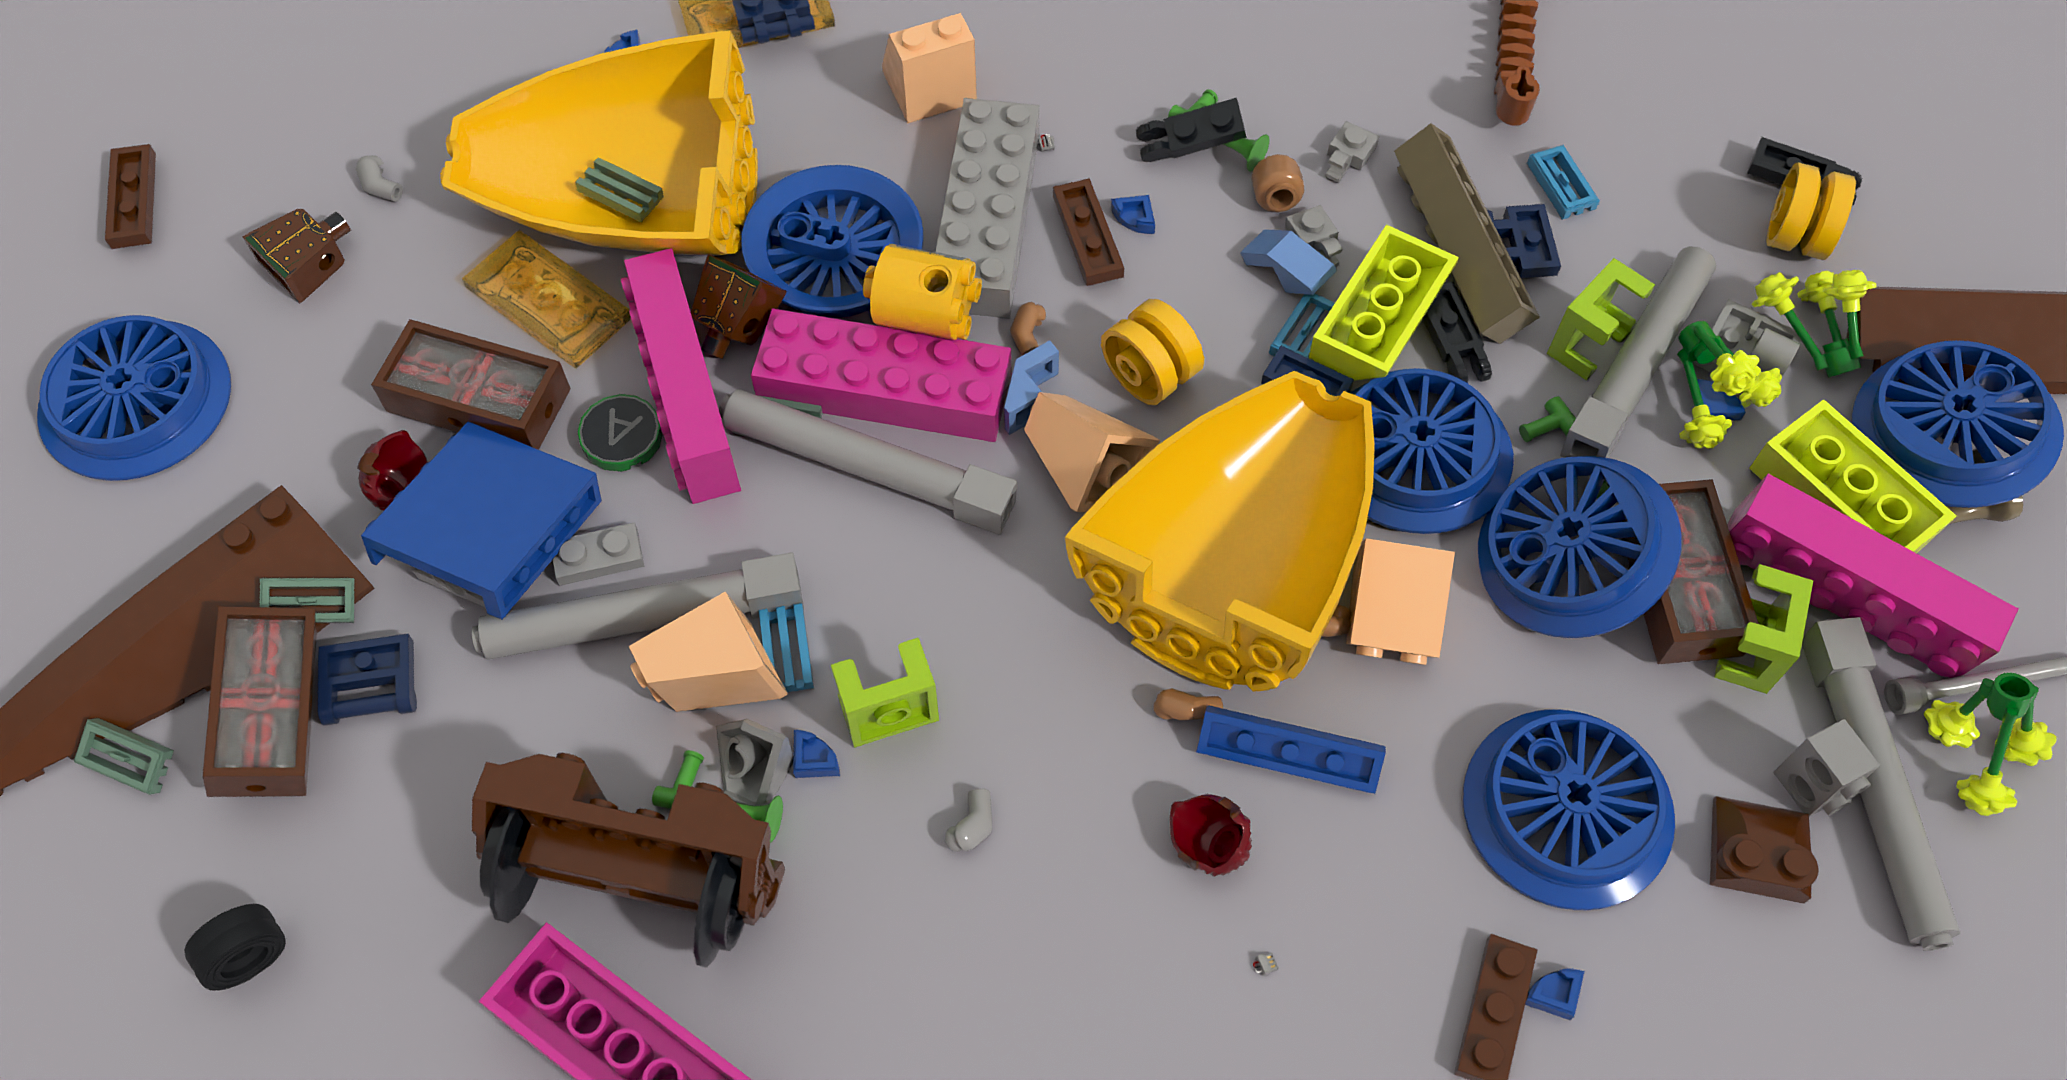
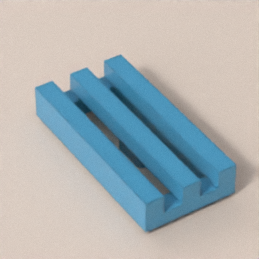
M1564 145L1529 156L1527 165L1562 220L1569 218L1572 212L1575 215L1583 214L1585 208H1588L1589 211L1597 209L1600 200ZM1555 157L1563 171H1560L1552 158ZM1569 182H1571V184L1573 185L1581 199H1578V197L1570 187Z
M1316 293L1313 295L1304 294L1270 345L1269 354L1275 356L1280 346H1284L1309 358L1312 340L1304 352L1299 351L1325 309L1330 311L1335 303ZM1310 304L1317 305L1291 346L1286 345L1285 342Z
M802 603L794 604L793 609L787 610L785 606L776 607L774 612H768V609L759 610L763 647L775 670L776 665L770 624L778 623L785 682L782 683L787 692L814 688ZM791 620L796 621L803 679L800 680L794 679L787 621Z

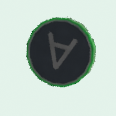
M625 394L605 397L591 405L581 417L577 431L581 449L592 464L604 470L619 472L630 470V466L636 465L639 462L642 465L649 461L659 449L663 436L656 410L652 405L638 396Z

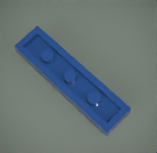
M1207 705L1196 753L1375 794L1386 754V746Z

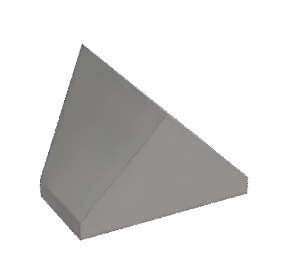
M749 719L716 725L723 793L740 804L759 806L771 803L793 765L794 756L788 737Z

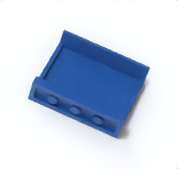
M467 422L456 435L449 438L442 450L422 467L420 473L411 483L394 497L393 502L379 517L368 524L361 537L371 564L377 565L387 555L482 596L487 614L502 620L559 553L562 544L570 540L601 503L597 475L593 471Z

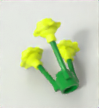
M1845 270L1839 274L1821 271L1807 277L1805 289L1797 293L1801 301L1818 303L1820 312L1826 316L1833 342L1822 346L1824 354L1820 352L1793 311L1795 305L1789 296L1792 294V287L1799 281L1797 276L1786 279L1781 272L1764 278L1760 284L1755 286L1758 298L1751 305L1753 307L1763 305L1767 307L1774 306L1780 316L1784 314L1812 356L1817 371L1825 368L1827 377L1830 378L1862 368L1859 358L1864 355L1859 343L1857 311H1860L1859 298L1863 297L1868 289L1876 288V283L1867 281L1863 271ZM1835 298L1842 301L1843 312L1847 313L1849 341L1848 338L1842 339L1834 312L1837 309Z
M1705 321L1691 323L1680 332L1678 340L1683 349L1677 353V356L1684 366L1694 408L1692 409L1693 420L1684 425V430L1679 433V437L1686 440L1687 443H1693L1697 449L1702 447L1711 449L1717 446L1718 443L1723 442L1727 429L1732 426V421L1725 419L1724 415H1711L1709 407L1704 405L1693 362L1697 361L1699 364H1707L1717 359L1716 364L1718 367L1710 373V377L1714 381L1712 389L1715 392H1725L1728 396L1743 392L1739 396L1743 407H1748L1751 404H1755L1757 407H1766L1781 394L1779 382L1782 379V375L1777 367L1761 372V369L1757 366L1760 359L1756 355H1747L1743 350H1739L1734 354L1725 345L1721 337L1715 335L1709 324Z
M2003 673L1998 675L1994 681L1984 678L1979 690L1965 704H1960L1956 701L1945 703L1935 700L1931 704V708H1928L1923 713L1929 723V734L1934 739L1941 741L1946 747L1958 745L1969 748L1973 744L1972 740H1976L1980 736V732L1975 726L1973 710L1985 699H1987L1986 702L1990 713L2002 721L1989 767L1983 769L1981 776L1971 775L1968 779L1958 780L1956 783V788L1959 789L1958 797L1965 800L1967 808L1975 810L1980 815L1989 816L2002 813L2004 809L2016 807L2018 801L2014 798L2015 790L2001 783L2003 773L2000 771L2003 758L2007 761L2025 763L2028 766L2037 765L2039 759L2050 760L2052 758L2051 748L2056 743L2057 737L2047 732L2048 726L2045 723L2033 722L2034 701L2039 688L2022 675Z

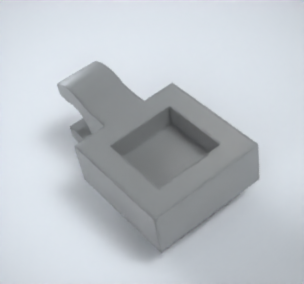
M1346 121L1329 144L1327 155L1331 156L1328 162L1331 164V167L1326 172L1325 177L1339 183L1350 166L1361 170L1376 149L1380 136Z
M1321 205L1286 217V230L1292 231L1331 261L1335 267L1339 266L1340 262L1335 256L1342 253V247L1337 240L1339 232Z

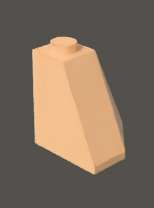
M1043 392L1038 393L1024 428L1025 433L1070 508L1076 512H1087L1111 486L1160 442L1158 438L1071 397Z

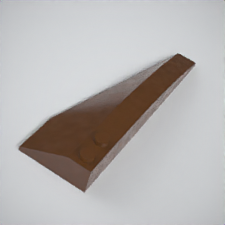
M282 485L134 594L58 656L0 708V796L3 794L4 788L22 779L29 782L45 774L44 768L66 757H69L71 760L75 759L87 719L99 718L131 731L183 705L186 697L202 689L209 692L211 690L218 606L260 607V578H354V604L375 588L298 501ZM270 589V597L345 596V589ZM270 606L271 608H315L316 613L345 612V606ZM316 623L317 633L330 623ZM95 734V736H97V737H99V738H101V739H104V738H105V737H102V736H100V735H98V734Z

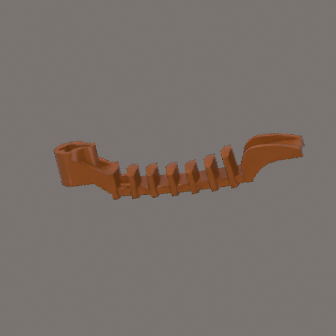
M1501 0L1500 2L1502 9L1499 14L1501 24L1498 29L1500 38L1497 44V51L1499 53L1496 59V66L1498 68L1495 74L1497 83L1494 94L1497 95V116L1502 122L1512 126L1522 125L1528 121L1540 92L1537 80L1534 79V75H1531L1534 69L1532 59L1535 49L1532 46L1535 41L1533 31L1536 26V19H1534L1538 8L1536 0Z

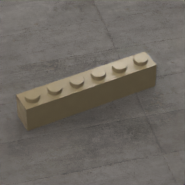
M1430 123L1394 150L1400 163L1397 171L1414 192L1411 200L1428 222L1425 225V229L1429 237L1439 245L1440 249L1459 257L1457 264L1450 274L1454 276L1457 282L1456 288L1464 304L1468 306L1472 314L1471 318L1480 337L1486 336L1501 344L1539 319L1540 316L1451 137Z

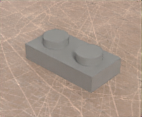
M635 522L572 536L570 540L563 543L559 553L553 559L555 577L559 586L645 567Z

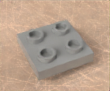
M1730 299L1726 302L1712 328L1715 335L1720 336L1725 345L1734 354L1739 350H1743L1747 355H1756L1760 359L1757 366L1761 369V372L1777 367L1783 376L1800 347L1801 339L1793 328ZM1717 359L1707 364H1699L1697 361L1693 363L1708 372H1712L1718 367L1716 364Z

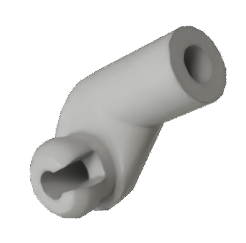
M375 155L361 157L357 162L356 172L363 190L368 194L397 202L402 196V185L382 178L383 169L379 168V166L383 165V161Z
M974 789L968 792L969 815L957 823L956 826L950 827L945 834L946 844L952 851L972 850L990 835L992 831V814L989 790Z

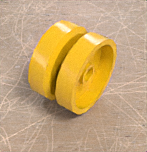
M1795 163L1789 170L1777 196L1767 230V246L1791 251L1800 242L1802 255L1826 260L1835 249L1847 223L1855 195V177L1834 171L1826 175L1821 181L1818 167Z
M1147 299L1128 315V319H1121L1101 336V349L1104 359L1113 375L1130 394L1148 405L1159 404L1177 389V384L1183 385L1202 370L1205 358L1202 346L1194 330L1181 314L1169 304L1159 299Z

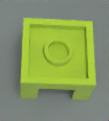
M1615 258L1607 264L1567 307L1547 351L1549 356L1586 381L1596 371L1598 366L1573 349L1585 335L1600 345H1604L1610 337L1617 342H1622L1631 333L1636 324V320L1632 316L1610 303L1619 284L1643 299L1648 298L1655 286L1654 283Z
M1759 564L1752 575L1754 583L1781 593L1772 604L1751 599L1759 624L1749 622L1746 625L1743 637L1739 641L1738 650L1755 656L1753 668L1722 658L1717 661L1714 678L1767 694L1800 657L1814 580Z
M919 637L898 645L907 676L863 690L852 659L831 664L832 673L839 692L837 694L854 748L939 721L936 685Z

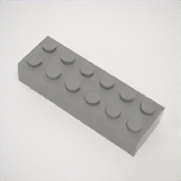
M964 98L935 252L969 258L976 263L975 278L982 279V290L979 301L971 303L969 312L971 315L1009 319L1011 316L1039 138V105Z

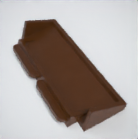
M1876 287L1868 289L1867 293L1859 298L1860 311H1857L1859 343L1864 355L1860 359H1874L1873 373L1885 363L1927 344L1955 340L1972 341L1991 345L2011 353L2036 372L2050 394H2067V292ZM1847 330V336H1846V338H1848V341H1849V333H1848V330ZM1941 363L1940 365L1951 380L1949 363ZM1962 364L1964 382L1973 375L1976 366ZM1923 368L1917 369L1926 376H1928ZM1899 379V380L1897 381V382H1900V383H1903V384L1908 385L1907 383H1905V382H1904L1903 380H1901V379Z

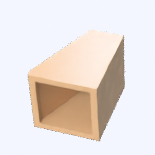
M961 13L889 34L882 71L907 124L963 106L964 98L977 99L975 39Z
M1364 539L1354 562L1349 608L1351 612L1349 619L1350 628L1347 633L1346 644L1357 646V655L1382 658L1383 650L1401 653V662L1426 665L1427 657L1440 658L1455 552Z
M726 591L629 645L636 660L630 667L642 688L648 686L658 703L665 700L676 712L775 700L788 695L752 624Z

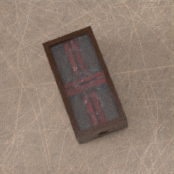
M409 319L371 384L386 412L458 432L467 422H471L538 450L571 389L560 361Z
M1713 479L1659 484L1667 493L1676 509L1681 525L1682 550L1676 573L1669 587L1660 599L1643 614L1657 664L1743 657L1746 653L1739 651L1738 645L1743 637L1744 629L1749 622L1759 623ZM1635 537L1622 538V541L1639 545ZM1627 557L1631 568L1636 559Z
M218 606L203 765V781L207 797L307 795L317 640L315 608Z

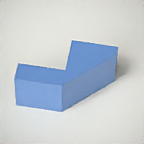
M1264 229L1240 252L1246 265L1273 267L1285 293L1313 295L1337 272L1335 265L1295 233L1288 230Z
M1050 340L1022 355L1015 361L1004 407L1005 430L1009 435L1026 426L1039 392H1042L1038 385L1059 374V351Z

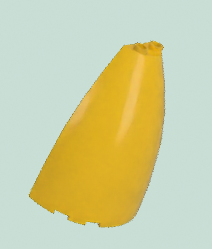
M731 30L670 38L597 54L545 72L502 91L454 116L450 134L446 138L447 151L453 158L452 161H445V167L441 170L440 179L443 188L494 214L542 233L592 246L652 253L672 248L674 254L725 255L738 252L742 247L741 234L744 222L751 207L756 202L758 155L757 148H753L752 135L748 128V125H754L755 123L751 94H744V83L741 73H744L745 68ZM598 157L662 188L664 197L642 222L577 191L575 182L579 177L585 178L584 172L589 167L595 168L594 161ZM595 183V185L614 194L613 190L606 188L598 183ZM629 198L625 199V200H628V201H630V202H632V203H634V204H636V205H638V206H640V207L643 206V205H641V204H639V203H637V202H635V201H633V200H631V199H629Z
M1292 371L1251 389L1201 415L1158 444L1111 486L1065 536L1068 559L1076 579L1084 578L1094 594L1090 599L1091 603L1109 624H1114L1118 621L1134 636L1130 642L1132 645L1163 666L1192 680L1230 690L1234 684L1247 685L1253 692L1277 688L1281 681L1290 677L1292 679L1296 678L1309 661L1339 603L1364 537L1373 492L1374 432L1371 401L1343 391L1340 396L1330 395L1326 392V388L1321 381Z

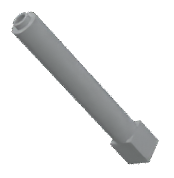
M1691 246L1682 249L1678 253L1592 397L1589 396L1569 429L1560 454L1561 457L1596 456L1608 458L1626 422L1716 269L1715 259L1708 251Z
M736 389L731 395L727 394L720 405L719 413L721 418H723L724 428L953 510L954 519L1001 535L1015 505L1017 481L969 464L967 470L741 389Z
M790 552L741 561L742 569L513 610L509 611L502 620L492 615L480 616L478 626L472 627L473 645L477 653L483 652L485 658L490 660L659 629L725 591L742 613L751 612L753 619L760 618L759 610L768 609V612H774L776 607L785 606L786 610L793 609L794 604L802 603L803 605L794 553Z
M1861 618L1817 621L1803 636L1802 641L1816 687H1825L1836 722L1845 719L1881 765L1867 777L1871 785L1860 794L1911 944H1921L1924 951L1939 950L1952 946V938L1959 935L1960 930L1870 673L1877 664Z

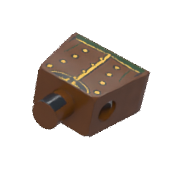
M296 209L243 236V239L256 260L300 304L344 264L345 259L336 241L349 233L351 229L338 212H334L317 223L304 209Z
M708 254L691 309L692 318L709 327L701 349L723 359L731 339L749 345L756 343L768 323L772 308H778L787 291L732 262Z

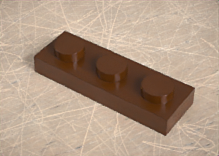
M150 144L110 150L105 241L111 249L152 244L156 153Z
M1090 178L1053 186V199L1086 286L1123 278L1125 268Z
M1490 934L1487 938L1454 1075L1468 1080H1508L1538 949L1494 934Z

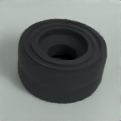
M246 904L227 910L201 926L188 940L184 953L200 984L208 990L217 991L240 985L268 968L283 952L286 940L284 933L265 906L261 904Z

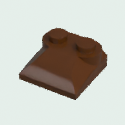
M1715 796L1713 798L1710 885L1803 904L1810 900L1811 885L1818 877L1819 867L1816 858L1811 853L1809 814Z

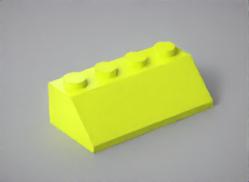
M1386 224L1313 336L1309 359L1352 378L1354 381L1386 377L1457 264L1459 257Z
M1824 399L1769 440L1749 468L1761 480L1769 473L1915 553H1918L1957 516Z

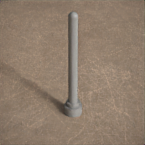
M2067 657L1925 683L1920 680H1914L1911 677L1892 679L1887 681L1885 685V700L1889 709L1897 715L1917 712L1922 706L1926 705L1928 700L1976 692L1979 690L1984 678L1994 681L1998 675L2003 673H2016L2030 681L2067 675Z

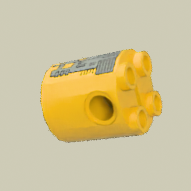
M889 244L880 254L877 265L868 267L863 281V295L865 298L870 299V313L876 325L950 340H966L970 334L972 318L969 316L971 303L979 301L982 279L975 278L976 263L969 258Z

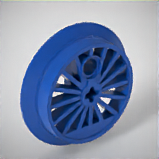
M848 165L817 166L801 170L781 179L757 199L743 225L742 253L749 272L787 291L781 301L782 303L809 315L827 318L849 317L870 310V299L864 297L863 287L856 275L864 280L868 267L877 265L880 254L889 244L922 249L923 226L919 211L912 199L899 185L889 178L861 167ZM835 206H848L841 222L836 221ZM828 207V219L820 217L816 210ZM859 209L867 211L854 223ZM880 219L884 221V223L874 226ZM773 245H776V246H780V247H781V248L772 249ZM781 264H784V265H782V266H780V267H777V268H775V269H773L772 266H771V265H781ZM840 272L854 294L841 296ZM832 274L833 297H823L822 295ZM795 278L789 285L785 283L786 281ZM814 282L810 294L804 293L803 291Z
M143 315L120 316L101 321L82 330L68 340L47 365L40 384V400L37 410V425L40 437L49 453L60 464L85 477L115 481L136 479L160 472L182 461L196 451L219 425L227 409L231 394L229 366L221 350L208 336L182 323ZM123 340L122 351L120 355L116 342ZM105 347L111 367L99 358L95 352ZM87 359L98 370L83 366V361ZM151 415L157 422L146 428L142 416ZM127 416H129L134 433L124 436ZM108 428L107 438L100 439Z
M1958 340L1935 342L1916 348L1885 363L1870 375L1862 385L1855 399L1852 411V424L1939 501L1949 507L1973 508L1992 506L2008 502L2028 493L2038 486L2053 470L2063 447L2064 427L2057 404L2047 391L2040 377L2026 363L2011 353L1979 342ZM1941 363H1949L1951 380L1940 365ZM1962 364L1976 366L1973 375L1964 382ZM1923 368L1928 376H1926L1917 369ZM1899 379H1901V380H1903L1905 383H1907L1908 385L1903 384V383H1900V382H1897V381H1898ZM1885 397L1902 402H1885ZM2024 399L2029 400V402H2017ZM2025 420H2037V424ZM1939 437L1944 439L1942 444L1936 441ZM2016 437H2019V438H2022V439H2025V440H2028V441H2032V442L2029 443L2028 445H2026L2025 443H2023L2022 441H2020V440H2019L2018 438H2016ZM1952 443H1958L1959 456L1950 451ZM1972 443L1986 463L1974 464ZM1995 445L2010 456L2003 458Z
M1412 368L1389 372L1386 377L1375 378L1350 392L1368 401H1373L1380 408L1371 406L1374 432L1373 492L1367 519L1397 531L1434 534L1449 532L1470 525L1481 519L1496 506L1498 500L1509 486L1513 473V448L1503 422L1494 412L1486 398L1474 387L1444 372ZM1409 391H1419L1418 411H1416ZM1428 392L1441 395L1427 417ZM1395 393L1399 405L1388 394ZM1451 400L1459 404L1442 415ZM1472 414V419L1461 421L1468 415ZM1388 467H1396L1388 480L1378 475ZM1462 467L1468 469L1469 473H1467ZM1426 468L1434 490H1421L1422 469ZM1407 469H1413L1411 488L1398 485ZM1442 471H1443L1457 486L1448 488V485H1447V483H1446V481H1445V478H1444V476H1443Z
M1596 456L1558 458L1540 464L1525 472L1507 487L1496 506L1487 513L1478 538V559L1482 581L1496 606L1510 619L1529 630L1561 638H1583L1608 633L1631 623L1643 615L1660 599L1669 587L1676 573L1682 550V533L1679 518L1671 499L1663 488L1648 474L1630 464ZM1578 476H1590L1578 503ZM1566 478L1567 512L1551 484L1552 481ZM1605 479L1609 488L1596 500ZM1543 486L1557 514L1530 493ZM1522 502L1541 518L1514 510ZM1506 523L1529 529L1525 531L1504 532ZM1574 536H1578V538H1576V539H1574V540H1571V539H1570V538H1572V537H1574ZM1635 537L1639 545L1615 538ZM1509 547L1510 554L1502 557L1501 548ZM1604 551L1636 559V562L1627 570ZM1542 552L1537 559L1525 561L1526 557L1531 553ZM1591 559H1595L1619 579L1604 588ZM1580 565L1584 566L1596 592L1580 596ZM1517 568L1520 575L1514 579L1508 572ZM1568 571V597L1554 596L1563 573ZM1544 581L1539 593L1529 589L1533 583Z
M1541 710L1522 714L1497 727L1482 741L1466 771L1463 785V809L1467 828L1476 848L1486 863L1501 879L1533 900L1569 910H1596L1615 906L1631 899L1650 885L1660 873L1669 857L1675 834V811L1665 778L1651 756L1635 739L1620 728L1600 718L1569 710ZM1560 732L1573 733L1571 757L1568 755ZM1544 733L1546 736V738L1536 739L1534 737L1536 735ZM1586 736L1600 741V744L1584 771ZM1518 744L1526 751L1523 757L1511 751ZM1609 747L1623 757L1622 760L1593 780L1591 779ZM1534 759L1545 761L1550 766L1551 771L1540 769L1534 762ZM1504 765L1516 772L1519 779L1500 776L1502 766ZM1629 767H1632L1639 779L1605 785ZM1500 792L1534 799L1503 805ZM1646 792L1648 803L1617 797ZM1543 811L1546 812L1519 832L1514 829L1508 819ZM1623 815L1645 819L1636 824L1635 822L1629 820ZM1554 821L1555 825L1539 853L1525 842V840ZM1567 828L1565 865L1548 859V856L1563 829ZM1614 830L1621 833L1622 835L1619 836ZM1581 835L1589 859L1578 866ZM1598 837L1605 844V847L1603 849L1601 847Z

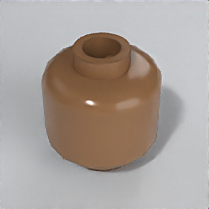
M1276 154L1262 159L1254 167L1251 176L1256 201L1262 208L1269 212H1283L1295 207L1301 201L1305 190L1300 167L1294 159L1287 155Z

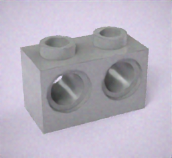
M1843 719L1807 738L1773 773L1803 813H1808L1810 817L1824 810L1829 816L1850 804L1852 797L1867 789L1871 785L1867 777L1881 765L1847 721Z

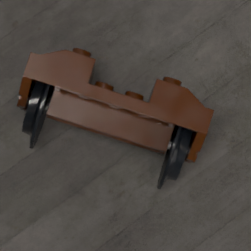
M558 753L556 757L537 754L501 765L486 762L472 797V832L476 836L477 858L481 860L480 888L483 895L490 898V908L495 920L509 923L519 916L529 901L539 878L697 913L693 951L696 965L707 968L716 958L719 950H732L742 933L744 924L754 926L760 917L765 918L775 905L785 867L782 861L769 859L771 838L769 823L753 819L734 800L723 793L721 788L702 782L696 783L695 787L679 784L668 819L665 820L662 814L649 809H637L636 813L618 810L617 805L606 800L585 761L572 754Z

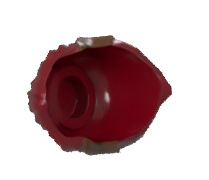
M405 430L382 438L378 442L371 444L359 460L357 469L360 470L358 479L362 493L372 505L384 511L393 502L394 497L404 490L420 473L422 467L428 463L427 458Z
M1203 794L1186 801L1173 802L1170 811L1171 841L1178 853V857L1193 870H1204L1205 874H1211L1215 877L1217 875L1229 874L1231 871L1243 866L1245 861H1248L1250 849L1252 848V839L1250 837L1251 822L1240 811V807L1225 796L1220 797L1212 794Z

